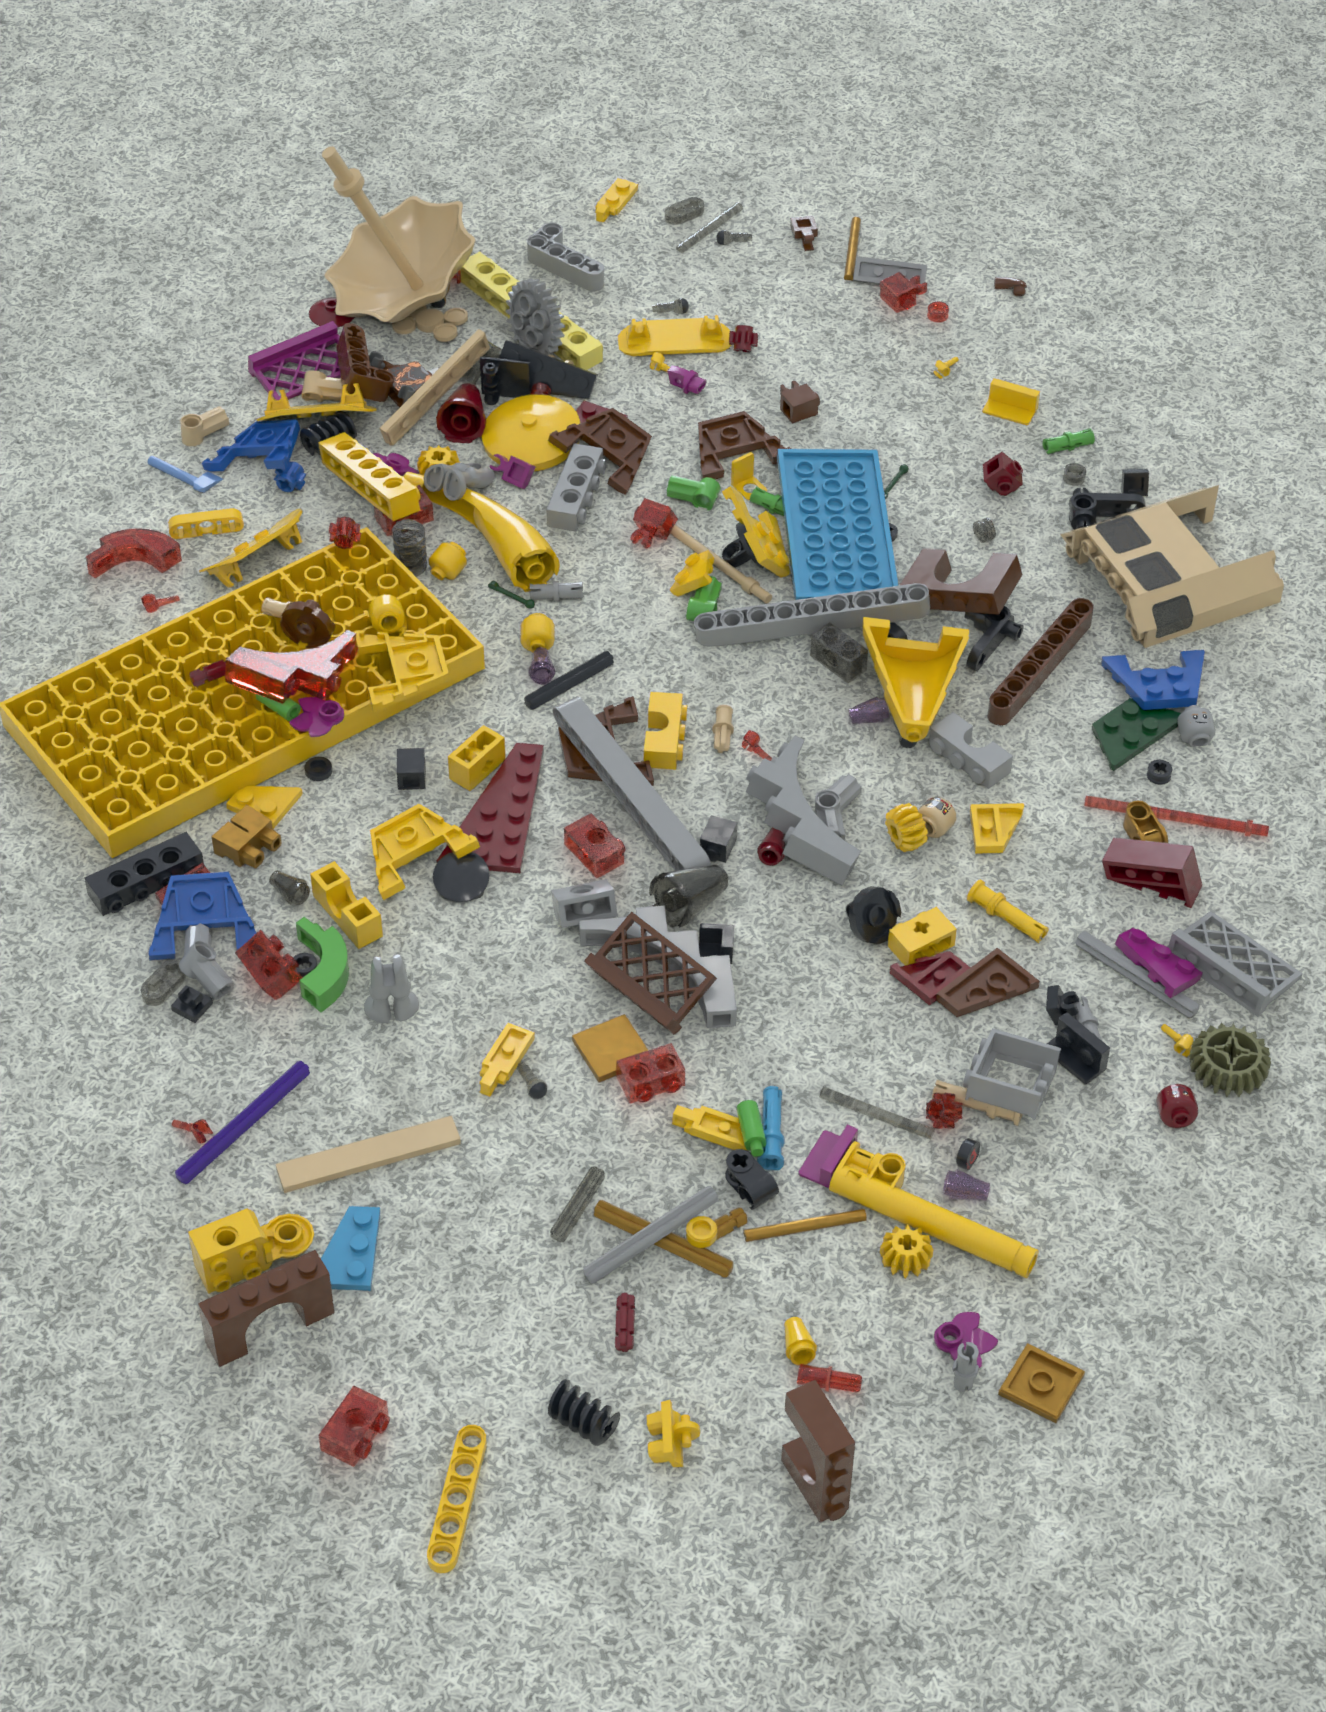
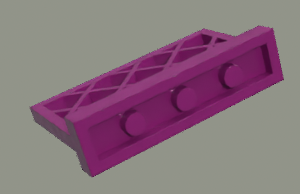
M332 321L248 356V372L252 377L258 379L267 393L270 390H274L273 397L276 400L281 398V395L279 396L275 391L277 386L289 389V392L286 393L288 400L302 394L303 385L296 384L298 377L303 379L306 372L301 371L302 365L315 367L314 371H319V369L332 371L331 375L327 377L341 378L337 352L326 350L327 346L338 343L340 338L338 327ZM311 353L320 355L318 361L306 359L305 357ZM326 356L335 358L336 361L333 365L322 362V359ZM292 362L297 363L298 367L294 370L285 368L284 365ZM272 371L276 372L277 375L273 379L265 377L262 373ZM281 374L294 376L292 383L279 380Z

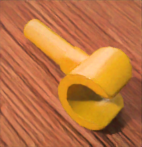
M653 353L649 365L650 369L654 370L656 364V371L662 370L667 372L670 368L664 363L665 357L661 353Z
M955 356L947 362L936 361L935 366L942 375L936 370L933 373L939 379L948 376L951 370L949 367L959 361L958 357Z
M1163 1024L1161 1030L1176 1042L1174 1050L1180 1054L1186 1049L1182 1056L1188 1057L1190 1050H1192L1193 1037L1189 1034L1181 1036L1168 1025Z

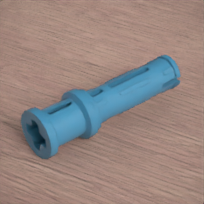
M768 1086L763 1090L762 1124L767 1143L763 1148L764 1153L757 1157V1162L764 1170H780L784 1166V1157L781 1155L782 1147L785 1144V1138L781 1133L782 1090L777 1086Z

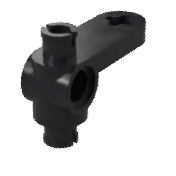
M1076 488L1069 500V521L1074 530L1095 525L1096 517H1115L1146 507L1145 499L1139 494L1089 493L1086 488H1083V493H1081V488ZM1131 505H1136L1134 509H1130Z
M1006 606L1003 607L999 615L965 612V619L974 621V628L984 633L971 649L966 666L978 672L1006 636L1015 641L1021 637L1024 625L1014 622V616L1011 615L1010 610Z

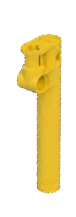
M854 1141L831 1178L829 1191L905 1225L909 1224L914 1229L921 1227L923 1233L1006 1270L1015 1271V1274L1024 1278H1028L1037 1261L1038 1249L1028 1245L1025 1246L1022 1242L902 1190L906 1165L905 1160L900 1155L895 1153L873 1154L861 1149L859 1142Z

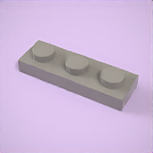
M857 256L853 280L924 289L927 265Z

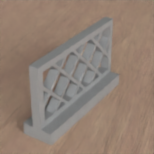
M1212 911L1185 930L1178 928L1174 931L1168 945L1172 953L1181 959L1190 961L1194 964L1195 968L1203 972L1201 978L1257 1017L1266 1010L1269 1003L1292 987L1303 974ZM1211 921L1220 927V931L1207 930L1206 925ZM1193 937L1202 938L1203 943L1199 942ZM1209 939H1221L1223 945L1209 944ZM1228 939L1239 940L1243 943V947L1230 946ZM1216 953H1224L1226 959L1222 958ZM1231 954L1245 955L1246 961L1233 960ZM1251 955H1261L1266 959V962L1252 961ZM1240 969H1248L1249 975L1245 974ZM1255 970L1268 971L1269 977L1256 976ZM1274 971H1284L1290 977H1276ZM1263 985H1271L1272 991Z

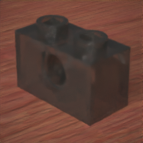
M828 623L811 635L810 656L846 683H850L867 671L868 649L832 623Z

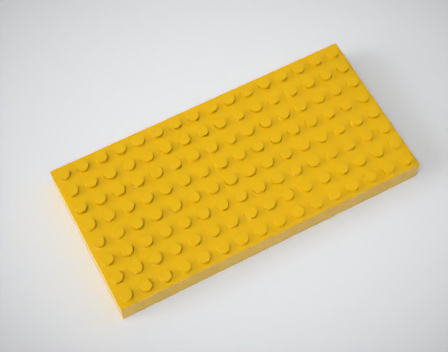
M365 527L0 702V715L3 727L109 856L114 858L230 799L236 791L246 786H256L485 669L484 646ZM392 595L401 602L405 614V622L401 629L388 635L404 637V633L439 635L449 672V681L378 712H373L368 687L395 683L387 651L359 655L354 631L363 630L366 635H377L378 632L373 628L368 614L369 605L377 596ZM267 597L284 603L288 601L306 602V600H314L320 605V609L329 616L336 628L324 647L319 649L306 648L308 644L301 641L296 644L284 634L280 627L281 618L263 614L262 604ZM232 655L239 657L242 664L240 670L233 673L228 671V675L211 682L206 680L205 684L194 687L189 677L191 671L196 669L201 671L203 670L202 667L222 659L227 661L226 658ZM255 682L261 684L269 683L298 704L299 699L305 697H321L325 701H336L344 709V719L339 724L332 726L327 734L320 737H310L309 731L304 732L294 729L290 726V721H287L258 701L255 697L256 693L252 691V686Z

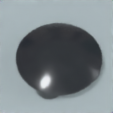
M453 852L448 853L438 861L433 871V883L437 892L442 898L453 902H467L482 897L490 877L486 862L474 852H470L459 859Z

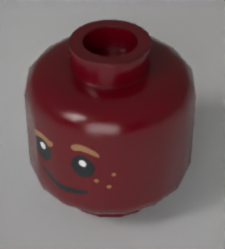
M1171 1084L1158 1093L1156 1098L1157 1109L1160 1119L1165 1125L1178 1129L1187 1127L1196 1120L1199 1113L1198 1104L1191 1088L1183 1084Z

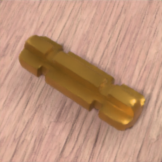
M741 1207L730 1211L729 1216L725 1214L714 1220L717 1225L716 1240L734 1231L733 1227L739 1228L747 1224V1214Z

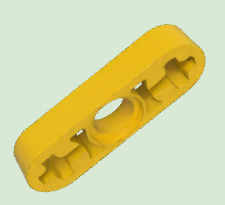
M235 508L180 514L171 517L168 521L169 534L173 539L198 537L208 533L214 535L238 532L244 527L242 513ZM204 521L213 523L210 527L199 526Z

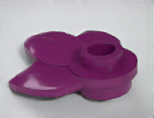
M373 453L386 465L392 467L400 476L405 475L406 472L419 474L418 470L409 466V460L401 454L390 453L388 456H384L379 453Z
M321 697L300 698L299 705L303 713L292 719L289 723L290 726L298 731H309L310 737H320L330 732L332 726L342 722L344 719V709L338 702L332 700L325 701Z
M976 1312L959 1313L953 1318L952 1322L941 1324L934 1333L935 1345L941 1351L950 1353L954 1361L957 1359V1350L960 1344H964V1350L966 1349V1342L975 1344L979 1351L977 1357L979 1368L982 1367L980 1355L994 1349L998 1344V1339L978 1328L980 1314ZM953 1336L955 1340H946L944 1337Z

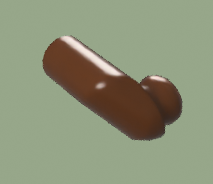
M1011 277L994 278V289H1013L1015 296H1024L1026 294L1025 288H1027L1025 281Z

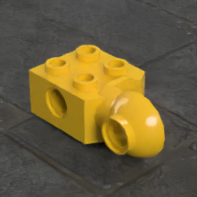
M246 1208L188 1232L194 1266L209 1294L214 1291H226L236 1282L243 1279L250 1280L261 1275L263 1271L270 1268L275 1260L295 1258L305 1253L312 1244L314 1230L312 1224L298 1214L279 1215L270 1220L268 1224L260 1227L255 1213Z

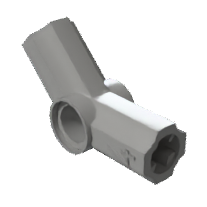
M850 774L847 776L842 775L829 789L821 790L815 796V814L843 840H845V831L841 812L862 790V786L857 782V779Z
M201 923L195 926L190 925L185 931L184 956L179 962V968L186 976L197 979L214 1000H218L233 989V981L215 961L216 951L211 946L209 927Z

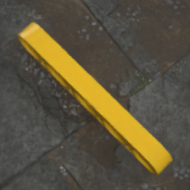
M477 1425L464 1426L459 1430L456 1437L427 1549L428 1565L437 1573L450 1572L458 1562L486 1450V1433ZM468 1436H477L481 1442L476 1447H467L463 1444V1440ZM461 1464H469L474 1468L473 1472L467 1476L458 1475L455 1470ZM460 1492L466 1496L465 1502L460 1505H454L448 1501L449 1496L453 1493ZM446 1522H455L459 1525L458 1531L453 1534H445L440 1528ZM440 1551L449 1552L452 1556L451 1560L445 1564L436 1563L433 1557Z

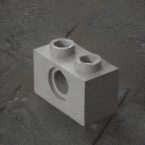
M607 879L551 890L555 917L562 928L579 925V920L618 917L614 889Z

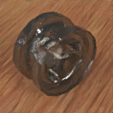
M1078 463L1068 464L1064 468L1063 480L1072 486L1081 485L1085 482L1087 470Z
M988 517L973 523L974 534L981 543L986 542L987 538L989 540L995 539V527Z

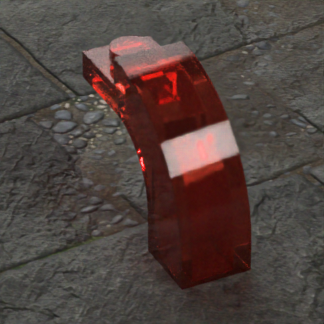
M142 528L124 529L105 535L99 539L101 547L86 556L88 573L94 578L99 577L114 566L127 561L146 562L161 573L182 561L180 544L159 531Z

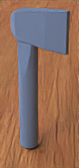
M150 456L148 459L150 466L193 486V489L205 493L223 480V478L210 472H206L197 478L155 456Z

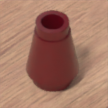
M773 827L770 829L757 848V853L762 863L774 866L784 859L785 842L783 839L786 834Z

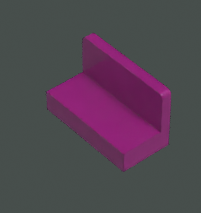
M847 1124L840 1136L824 1130L798 1171L799 1176L829 1188L831 1178L851 1144L854 1141L857 1142L858 1129Z

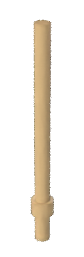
M664 517L660 520V527L697 554L709 550ZM709 550L714 556L713 565L740 584L742 590L749 595H755L766 604L772 600V595L760 587L758 581L752 577L745 576Z

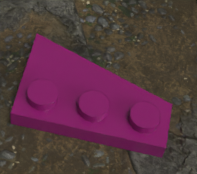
M1133 927L1117 937L1115 945L1135 965L1144 966L1149 971L1148 977L1154 983L1160 981L1166 987L1164 993L1169 998L1195 985L1202 977L1203 972L1195 968L1193 963L1181 959L1172 953L1167 946L1158 944L1149 938L1142 930Z

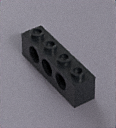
M186 831L84 877L88 896L102 916H105L109 913H117L124 906L135 901H143L150 894L161 889L167 890L171 876L199 874L205 870L201 850Z

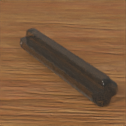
M592 1166L588 1170L551 1228L550 1237L558 1242H564L604 1181L605 1172L603 1169Z

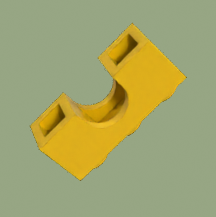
M650 692L648 728L661 729V731H646L644 761L649 760L651 768L676 770L677 761H683L684 745L679 744V741H685L686 725L681 724V721H687L688 705H683L682 693Z
M335 861L310 873L314 898L358 949L383 937L381 914L366 897L359 900L356 899L351 888L350 878Z

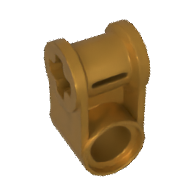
M1136 800L1130 802L1127 805L1123 822L1124 830L1130 839L1168 843L1167 832L1154 815L1151 807L1144 801Z

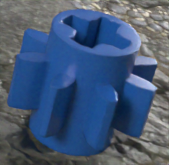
M289 461L286 469H276L274 471L277 474L274 480L278 488L284 492L294 491L295 488L300 491L306 483L304 481L306 473H304L303 467L297 462Z

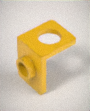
M752 452L733 460L731 466V485L747 500H750L752 494L744 491L743 487L747 484H755L767 492V488L753 476L754 454Z

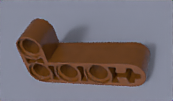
M347 323L342 329L336 346L342 388L344 384H348V393L354 394L355 387L353 384L358 383L364 399L385 402L395 377L387 370L370 366L364 330L358 325Z

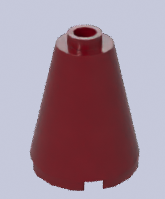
M461 384L441 405L437 412V428L445 435L444 438L448 441L469 444L478 437L480 438L486 427L485 412L480 391L473 384Z

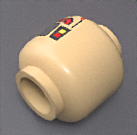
M941 797L928 799L918 809V812L922 814L923 821L926 822L927 837L940 838L956 821L954 807L949 801Z

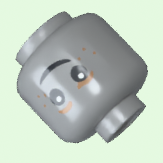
M1192 705L1179 715L1177 724L1181 740L1184 743L1195 747L1206 746L1211 742V739L1215 736L1216 729L1212 713L1208 709Z

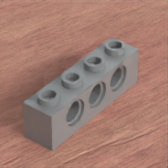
M573 444L546 509L547 527L577 532L579 524L585 523L586 507L592 506L593 490L597 491L599 488V474H604L606 470L607 460L603 459V448Z

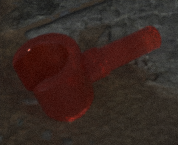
M145 594L141 601L146 611L152 613L157 611L159 607L180 601L178 595L156 599L153 594Z
M749 730L743 737L742 747L745 749L750 745L746 750L754 751L763 759L766 758L771 761L772 757L758 745L760 742L759 735Z
M204 1119L194 1123L173 1120L172 1122L173 1127L192 1132L200 1144L207 1141L203 1134H213L210 1126Z

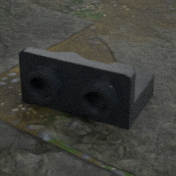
M1068 1012L1061 1016L1058 1020L1056 1037L1046 1044L1061 1048L1058 1063L1082 1083L1088 1084L1107 1069L1110 1047Z

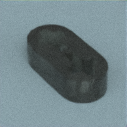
M690 197L666 207L665 221L671 225H679L703 215L704 201L698 197Z
M179 960L165 961L142 984L140 990L141 997L146 1005L158 1006L163 1004L184 983L186 975L179 968ZM176 970L178 971L177 975L171 974L168 977V972L174 973ZM159 989V994L152 993L149 995V991L155 992Z

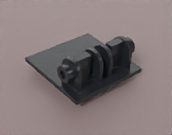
M480 356L481 392L485 395L484 402L486 404H497L500 396L517 398L530 395L529 362Z

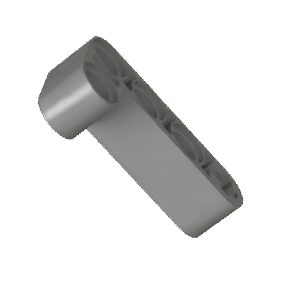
M547 223L527 239L528 261L588 291L603 289V264L563 245V228L561 225Z

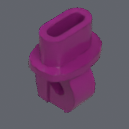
M674 365L667 370L670 384L682 388L685 394L689 392L699 394L706 386V379L698 377L699 374L693 370L688 371Z

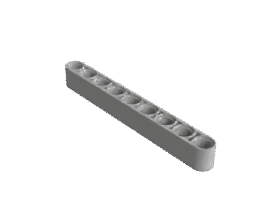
M914 583L706 612L698 615L694 620L696 639L699 644L707 647L726 646L863 627V617L890 620V623L920 619L927 616L930 612L929 590L923 584Z
M576 696L554 707L552 710L553 716L559 727L665 860L677 873H681L685 877L684 881L688 882L710 870L711 863L706 852L579 696Z

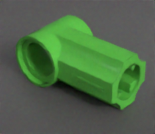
M671 475L667 487V496L690 501L695 508L699 506L707 508L709 511L712 509L721 487L715 479L708 477L702 478L699 482Z
M710 576L712 582L698 588L695 596L690 597L686 613L687 620L694 621L702 613L717 611V602L722 590V583L716 577Z

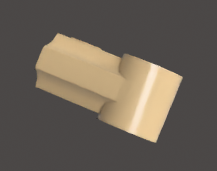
M311 370L305 373L301 395L305 401L317 400L322 402L325 399L341 402V379L327 377L320 371Z
M218 406L201 415H184L180 419L182 443L186 446L200 445L205 436L228 426L229 418L225 410Z

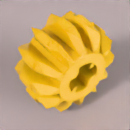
M440 445L437 448L429 446L428 451H421L417 468L419 474L424 475L426 469L432 465L442 463L454 465L455 463H460L456 451L450 450L449 446L441 448Z
M910 803L900 804L886 813L885 825L888 828L887 833L897 849L903 852L913 851L927 842L928 830L925 827L926 822L923 821L922 814L918 812L915 805L912 806Z
M909 1224L906 1225L904 1230L895 1225L892 1233L886 1232L882 1245H880V1254L883 1257L882 1263L884 1267H891L892 1275L899 1272V1270L903 1271L902 1274L905 1279L909 1275V1271H912L918 1277L921 1269H928L930 1260L933 1257L934 1249L930 1245V1236L922 1235L921 1227L913 1231Z

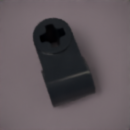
M736 1149L728 1154L726 1158L727 1170L725 1172V1179L742 1200L746 1199L749 1202L751 1210L779 1193L775 1179L769 1172L764 1170L751 1153L743 1149Z

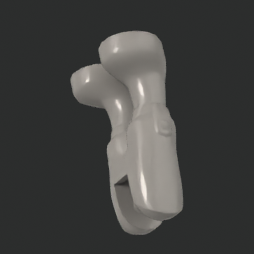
M442 463L432 465L426 469L423 480L425 487L429 491L436 492L443 488L446 498L455 501L463 497L466 487L485 488L491 485L494 480V472L487 467L481 468V465L478 463H455L454 465Z
M400 954L393 955L392 964L383 965L381 963V956H375L372 960L371 984L368 988L370 996L367 997L364 1003V1011L366 1016L379 1023H387L391 1019L388 1001L390 995L394 997L393 1010L397 1021L408 1020L419 1010L418 997L410 991L411 983L408 980L406 967Z

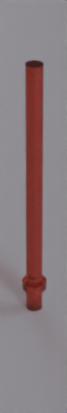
M1086 795L1084 806L1126 813L1127 805L1130 802ZM1150 806L1158 819L1245 833V836L1249 837L1251 834L1268 837L1269 826L1253 823V820L1247 819V822Z

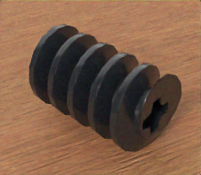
M337 411L334 415H329L317 423H312L309 428H302L300 439L304 448L312 456L314 455V450L321 455L318 442L344 432L355 439L357 431L350 416L346 412Z
M562 1380L550 1398L548 1415L552 1419H558L563 1426L569 1425L570 1430L575 1433L579 1432L583 1439H590L591 1444L595 1446L603 1444L615 1432L620 1421V1412L610 1417L612 1411L610 1405L604 1406L600 1411L602 1402L599 1398L594 1399L589 1404L591 1393L585 1392L579 1398L580 1386L575 1385L568 1391L570 1380Z

